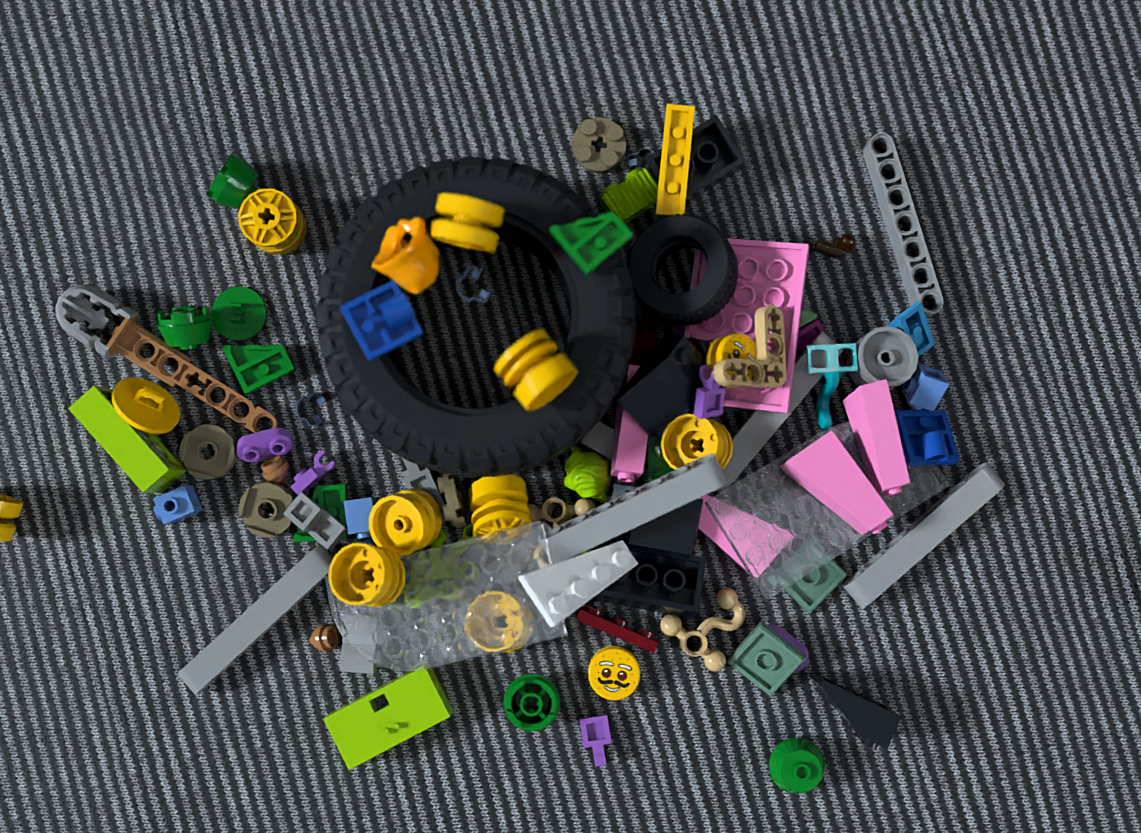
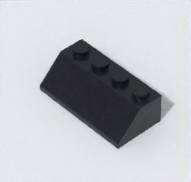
M608 540L604 543L595 546L593 550L605 547L618 541ZM625 543L638 565L590 599L694 619L699 613L706 558Z

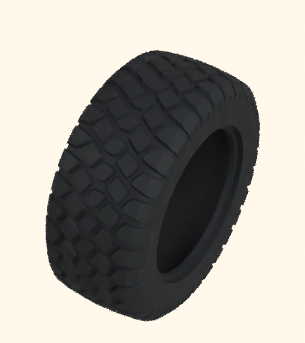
M482 156L461 157L460 160L449 158L431 162V165L425 168L420 166L403 173L402 178L396 181L393 179L377 190L376 196L371 199L368 197L355 211L356 216L351 221L348 220L338 234L337 238L339 241L334 247H331L324 265L327 269L323 276H321L318 296L320 297L317 306L318 340L327 373L332 385L335 386L339 398L354 419L374 439L409 462L433 471L465 477H492L524 471L555 458L579 442L600 421L617 396L630 365L636 333V304L631 276L621 248L586 275L549 233V228L554 225L562 226L575 223L576 220L592 219L599 216L593 207L577 192H574L568 185L552 175L549 176L543 173L542 170L523 163L521 165L514 163L513 160L495 157L484 159ZM446 193L473 197L502 207L504 214L501 226L496 228L481 227L495 232L498 235V241L520 247L537 257L551 270L564 290L571 313V328L563 354L578 372L572 382L560 394L534 411L528 412L518 399L504 405L484 409L458 408L430 399L409 378L401 363L397 348L368 362L340 310V306L392 281L388 275L372 268V263L380 253L382 242L389 227L398 226L400 220L410 221L413 218L420 217L425 222L426 231L430 238L433 221L437 219L453 220L440 215L436 211L439 194ZM406 232L402 238L410 244L414 237L409 232ZM430 238L439 251L452 246L451 244ZM398 285V287H399V289H400V291H401V293H402V291H403L404 288L401 287L400 285Z

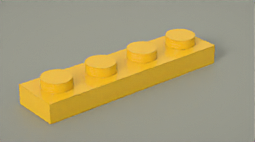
M666 105L655 217L684 214L695 106Z

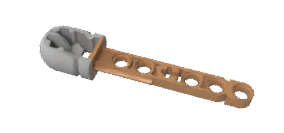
M76 285L68 288L59 297L55 310L56 318L62 329L89 348H95L105 358H112L119 353L173 388L177 384L234 421L245 423L244 427L254 433L260 432L258 421L263 417H269L272 420V428L279 427V422L273 414L260 406L256 408L252 401L191 364L193 360L191 357L175 347L167 346L164 340L138 325L140 315L137 311L130 307H124L121 301L102 289L92 285ZM95 304L101 307V309L96 311L92 306ZM108 307L113 314L124 319L121 325L116 326L111 333L112 338L109 342L91 334L92 330L97 328L104 331L110 322L104 310ZM86 320L89 322V326L87 327L78 322ZM150 343L154 346L155 353L151 358L145 359L141 356L140 350L144 344ZM175 358L178 361L179 367L176 372L167 373L165 371L164 363L167 359ZM197 374H200L198 377L199 381L206 385L209 384V380L212 381L206 388L204 396L201 395L204 389L200 386L193 385L190 387L191 381L188 379L191 375L197 376ZM215 388H223L225 390L226 397L220 403H215L211 399V393ZM240 402H245L249 406V413L243 418L237 417L234 412L235 406Z

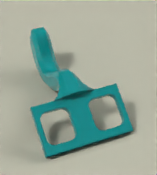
M856 343L806 346L808 374L821 373L826 378V383L821 387L816 401L817 421L821 429H830L832 419L829 401L831 395L837 389L843 373L858 371ZM839 349L852 350L853 365L851 367H841L839 365ZM813 350H823L825 352V368L815 369L812 367L811 352Z

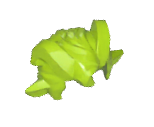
M572 446L570 448L571 456L565 463L564 469L567 476L563 479L564 486L576 491L583 498H595L602 504L607 503L608 498L605 492L611 486L610 483L612 481V476H610L611 460L597 453L580 452L577 447Z

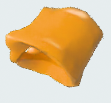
M416 217L410 221L400 220L398 226L389 227L382 242L380 253L372 263L373 269L388 275L398 285L412 294H418L435 282L439 271V250L429 238L423 218ZM406 232H409L414 237L410 244L402 238Z

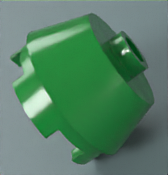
M231 153L226 160V164L212 182L206 196L215 200L214 204L239 209L244 199L257 190L253 184L259 175L244 157L239 158Z
M195 305L174 307L172 308V314L165 315L164 311L157 312L158 323H156V326L167 346L188 350L197 348L198 344L209 341L213 317L210 316L208 306L202 307V311H196Z
M536 674L523 675L515 679L508 686L503 700L504 711L509 721L517 728L525 731L542 730L555 720L559 712L560 698L558 691L553 683L543 676Z
M790 738L782 741L773 750L769 761L770 775L774 783L783 791L790 794H804L816 788L821 782L825 772L824 757L820 749L811 741L804 738Z

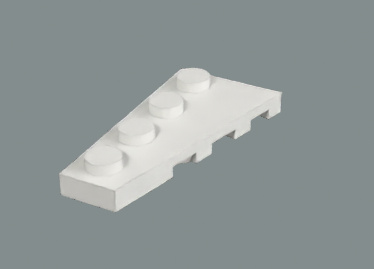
M622 540L518 577V579L551 628L638 565V563Z

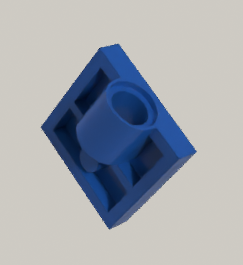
M393 280L340 306V310L368 362L423 335L411 305Z
M901 410L894 412L906 466L951 465L960 460L945 410Z

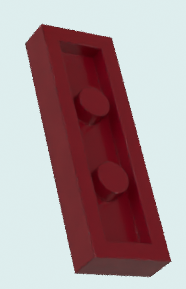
M587 605L586 609L579 608L576 620L652 653L655 652L658 641L653 638V632L639 627L637 631L627 627L629 622L613 616L612 620L601 616L602 610Z

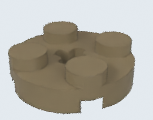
M606 118L584 120L575 131L572 140L574 157L584 170L591 173L602 174L609 172L610 169H613L622 162L626 151V138L622 127ZM598 139L603 140V143L607 145L600 152H596L595 146L591 145L592 142H597Z
M203 424L189 431L184 436L180 444L179 456L181 462L184 463V466L188 469L187 471L192 476L199 479H216L226 476L233 468L237 459V441L226 429L217 425ZM209 444H211L215 455L207 460L206 454L202 453L203 448H208Z
M445 473L443 477L437 478L440 493L445 494L447 504H443L446 521L450 520L452 527L455 526L456 528L468 526L469 523L466 519L469 516L463 489L456 488L455 482L460 481L458 475Z
M274 481L257 483L244 492L239 503L240 518L243 517L246 523L245 527L254 535L264 538L276 536L292 525L293 522L283 513L296 497L293 492L280 483ZM267 503L272 504L274 508V513H270L269 516H266L265 510L261 508L262 505Z

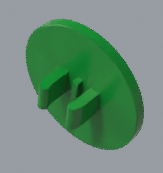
M229 288L222 292L213 304V324L221 335L230 340H249L255 337L266 323L267 308L265 302L258 293L249 288Z

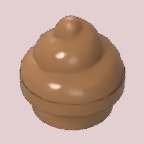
M278 455L261 465L262 475L267 481H274L282 485L286 484L289 473L287 460H283Z
M320 624L313 631L309 641L321 652H329L338 646L339 632L335 626Z

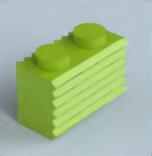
M647 167L641 171L639 168L632 170L625 176L626 180L620 185L613 183L602 191L603 195L600 201L607 213L614 212L624 224L656 205L658 183Z

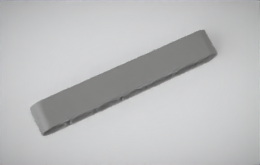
M877 133L864 146L863 156L910 306L917 301L922 303L923 298H928L932 303L931 310H927L923 306L927 318L942 309L944 304L943 296L894 141L886 133ZM873 144L882 146L884 153H877L873 148ZM881 169L888 170L891 173L892 179H885L881 174ZM895 195L898 197L900 204H892L889 196ZM898 220L904 221L907 224L908 230L906 232L899 229ZM906 246H910L915 250V258L907 255ZM915 272H919L923 275V284H920L915 281Z
M821 331L809 345L838 343ZM806 349L795 361L788 414L754 410L732 436V457L727 466L722 469L728 481L725 485L715 490L720 496L730 487L823 376L821 373L808 374ZM844 349L838 350V357ZM813 350L811 352V365L815 369L826 367V355L823 350Z
M708 454L548 530L540 536L539 541L552 564H556L715 491L725 485L728 479L715 455Z
M986 462L982 463L843 583V588L861 608L866 607L1005 486V483Z
M321 544L316 546L193 658L177 675L195 695L202 692L329 576V567L334 557Z

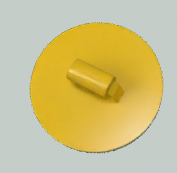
M126 378L119 381L112 390L111 402L115 411L124 421L141 431L153 434L167 433L173 430L180 420V409L176 400L169 392L154 382L142 378Z

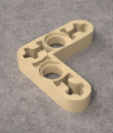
M772 304L760 307L755 313L757 360L731 358L718 361L715 364L713 375L720 386L769 389L780 387L785 383L783 313L778 306ZM768 340L772 341L774 346L772 354L767 348ZM748 367H751L754 373L752 381L747 376ZM726 370L736 371V375L730 376L726 373ZM765 372L773 373V377H765Z

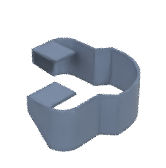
M648 148L639 149L638 153L631 154L628 156V166L631 167L638 165L636 158L630 160L628 159L633 156H638L639 152H655Z
M472 265L467 267L464 276L458 278V293L459 282L461 279L466 278L469 269H474L471 277L477 280L481 273L480 269ZM481 289L479 297L484 298L485 300L483 301L478 300L476 298H471L468 300L464 298L460 293L459 295L465 301L468 302L475 300L480 303H486L490 296V292Z
M314 392L309 397H301L296 405V412L299 418L305 419L307 423L313 427L318 426L323 421L321 420L319 415H317L313 418L316 424L312 425L307 418H302L299 412V406L303 399H305L306 397L312 398L320 392ZM322 393L316 399L319 405L326 401Z

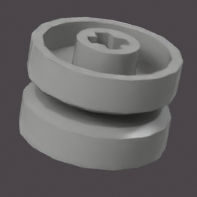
M889 326L875 328L854 342L856 343L858 371L848 372V374L857 386L886 379L889 390L909 380L916 371L918 363L916 345L909 335L898 328ZM851 349L848 351L846 361L847 367H851L853 365V355Z

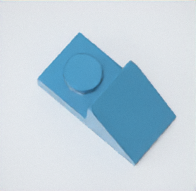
M918 301L898 315L888 325L889 327L898 328L910 336L916 345L918 357L935 345L922 303Z

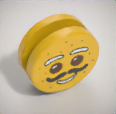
M741 333L719 337L708 348L706 365H712L711 370H713L718 361L726 359L757 360L756 344L750 337ZM748 367L747 376L750 381L753 380L754 373L752 368ZM726 370V373L730 376L736 375V371Z
M616 645L606 646L598 650L590 660L588 667L589 681L591 687L599 696L608 700L624 699L630 696L639 684V664L635 656L628 649Z

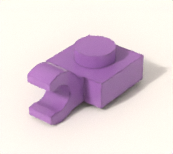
M710 364L703 365L699 369V376L703 387L697 388L694 416L700 419L723 414L726 387L720 386L716 382L713 370H711L712 365Z
M321 450L315 455L313 468L309 470L304 468L294 477L296 482L291 486V489L297 495L300 492L306 494L324 477L323 475L326 472L335 468L337 464L335 461H331L327 466L322 464L321 460L327 454L326 451Z
M607 714L579 718L584 748L592 747L595 767L606 765L603 745L612 744Z

